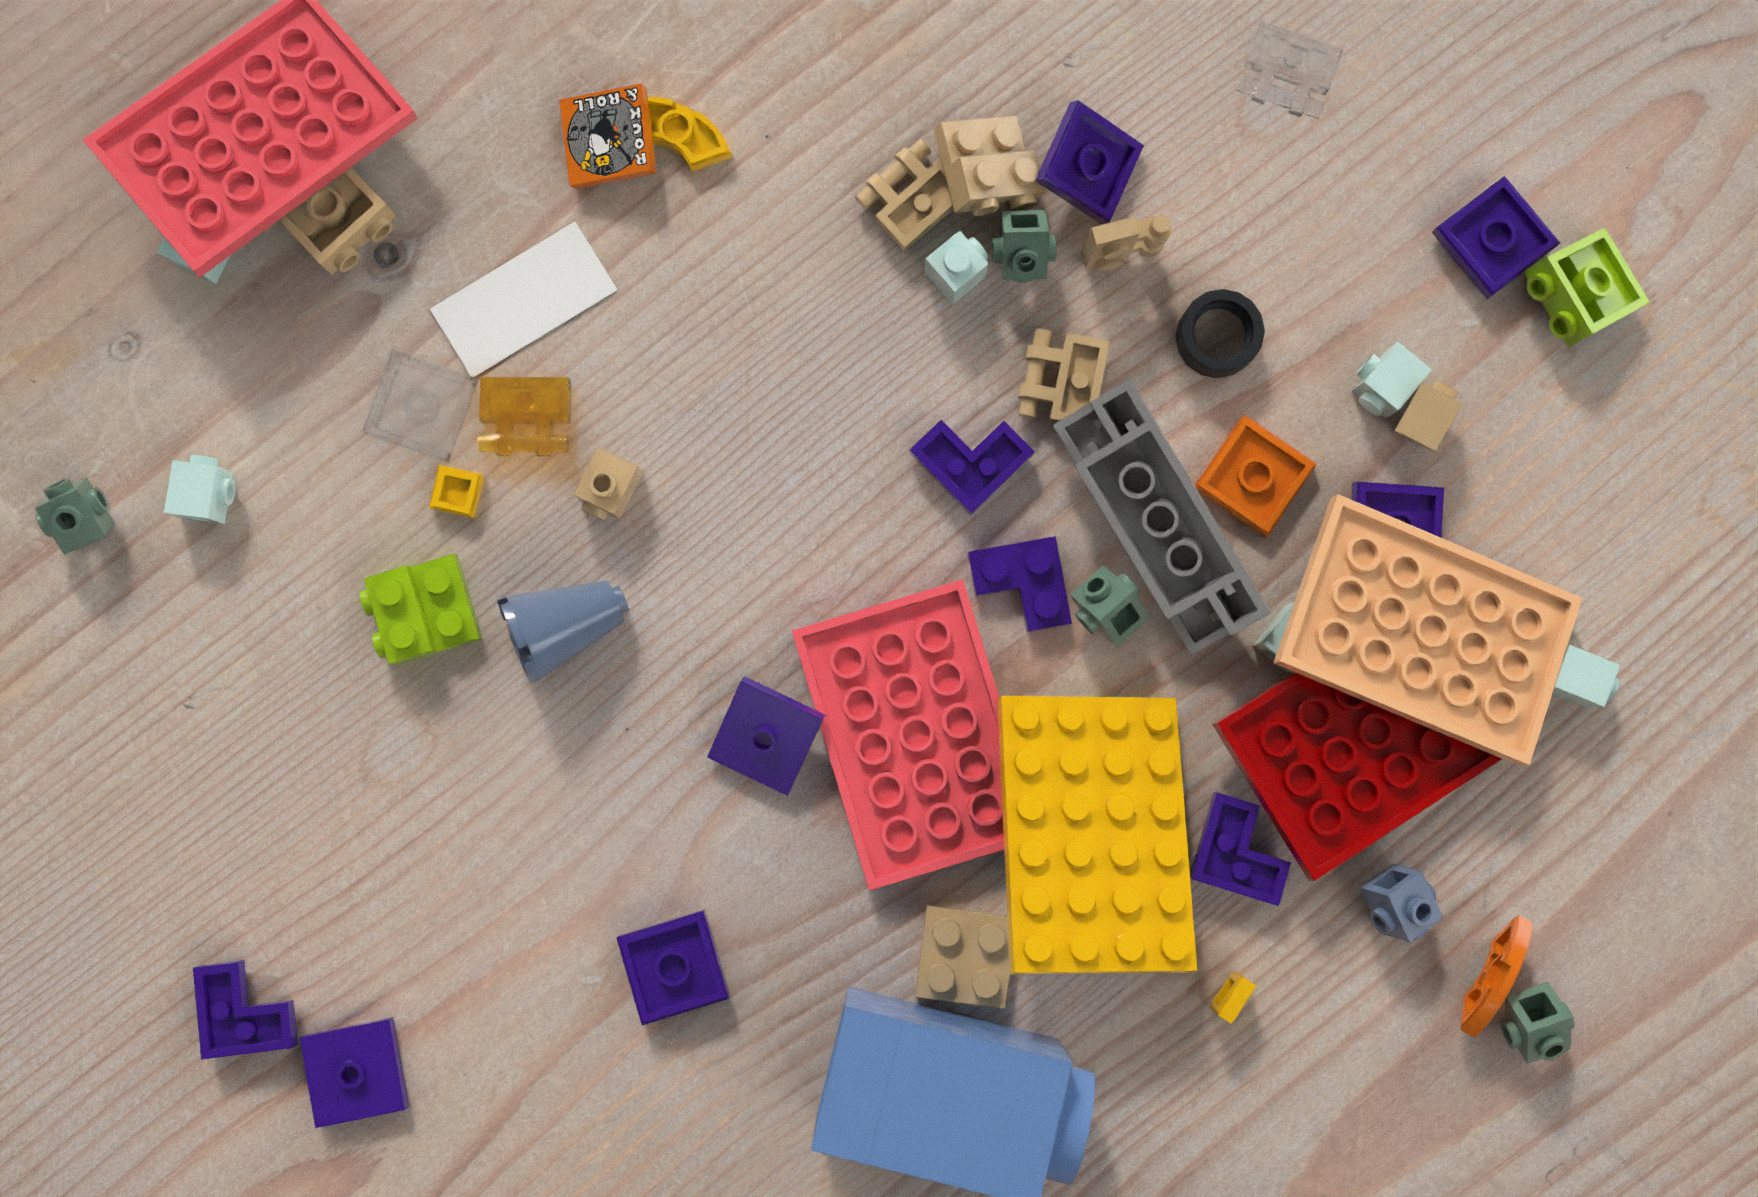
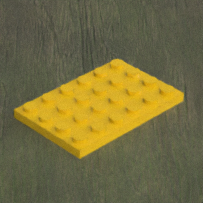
M1000 696L997 704L1010 975L1192 973L1197 971L1176 698Z

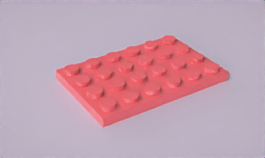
M280 0L88 135L83 141L200 278L414 122L417 117L410 105L317 0Z
M958 580L792 630L815 710L825 714L820 728L869 891L1004 850L997 704L999 694L964 580Z

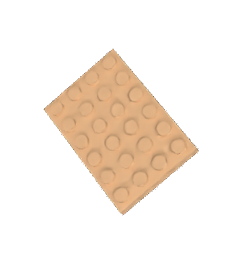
M1337 494L1330 499L1273 663L1516 765L1528 766L1533 757L1582 597Z

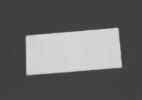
M574 221L430 308V311L469 375L473 378L616 292L617 288Z

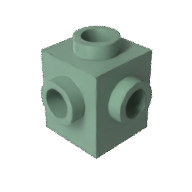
M1001 211L1000 236H992L993 263H1000L1002 279L1020 283L1030 282L1034 279H1047L1048 262H1055L1056 238L1055 234L1049 235L1046 211Z
M87 477L74 483L69 478H65L48 486L43 490L45 493L44 498L35 507L37 511L36 520L40 529L46 536L54 538L64 555L106 537L115 524L108 512L110 506L106 496L98 487L93 488Z
M1105 566L1098 569L1070 594L1080 609L1075 616L1083 627L1092 635L1098 630L1116 647L1150 618L1137 596L1140 594V591L1131 579L1124 573L1117 577Z
M1549 982L1510 994L1506 997L1505 1022L1501 1023L1502 1033L1512 1049L1518 1048L1527 1064L1540 1059H1555L1570 1049L1571 1029L1575 1027V1022L1568 1006L1561 1002Z

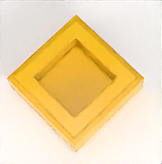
M439 465L429 508L475 519L485 476L475 472Z
M1236 971L1231 972L1211 1002L1210 1009L1232 1024L1257 985Z

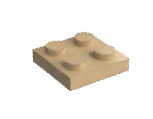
M926 904L915 997L1005 1009L1010 975L1008 915Z

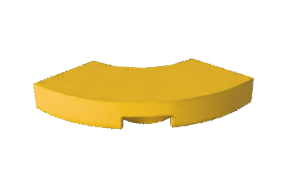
M648 97L653 144L670 148L683 157L691 172L733 158L723 135L706 116L699 111L696 112L684 105L675 103L671 99Z

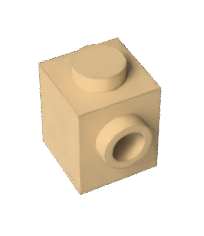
M1434 380L1431 386L1422 382L1396 427L1395 433L1435 453L1463 405L1462 402L1456 400L1459 392L1437 380Z
M597 447L573 495L584 502L581 508L582 511L603 521H606L608 514L621 519L643 472L637 465Z

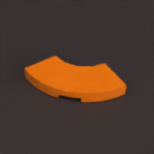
M1518 915L1492 939L1490 951L1483 969L1472 987L1464 995L1460 1024L1461 1031L1476 1038L1503 1004L1525 959L1532 934L1533 923Z

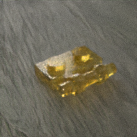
M480 377L479 421L483 424H497V430L495 434H479V452H495L497 456H512L513 452H535L536 456L548 457L552 455V452H569V436L553 435V424H571V380L569 377ZM514 424H537L535 435L513 434Z

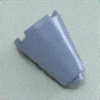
M608 581L509 595L497 599L503 621L507 620L508 622L507 627L510 639L530 683L542 679L624 622L622 613L629 611L627 601L620 586L612 588Z

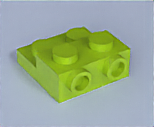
M1605 227L1555 252L1524 271L1528 278L1527 291L1533 299L1542 302L1551 317L1549 327L1552 334L1559 339H1564L1568 348L1650 303Z
M453 553L412 567L405 565L363 578L366 589L359 592L361 605L367 616L374 615L379 632L372 634L373 646L380 659L387 658L388 664L399 666L483 639L458 555Z

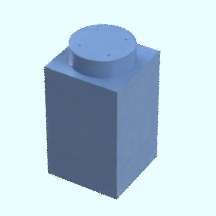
M848 986L817 1112L811 1151L994 1197H1041L1045 1179L1071 1185L1076 1178L1091 1125L1095 1098V1074L1093 1071L1072 1066L1073 1062L1058 1038Z

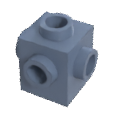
M1392 864L1360 887L1371 911V922L1383 935L1411 942L1425 936L1429 928L1443 918L1435 901L1436 893L1433 887L1426 881L1422 871Z

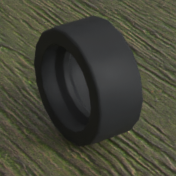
M1219 289L1205 292L1191 302L1178 321L1175 338L1178 352L1188 367L1203 376L1222 378L1232 376L1249 365L1262 347L1265 328L1262 314L1253 301L1239 292ZM1219 308L1228 310L1236 315L1244 325L1246 333L1244 345L1231 358H1211L1203 353L1196 344L1194 337L1195 324L1200 316L1209 310Z

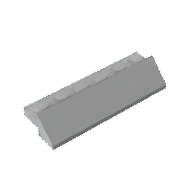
M1130 378L1053 424V427L1076 464L1074 466L1167 620H1171L1191 655L1228 634L1232 636L1271 614Z

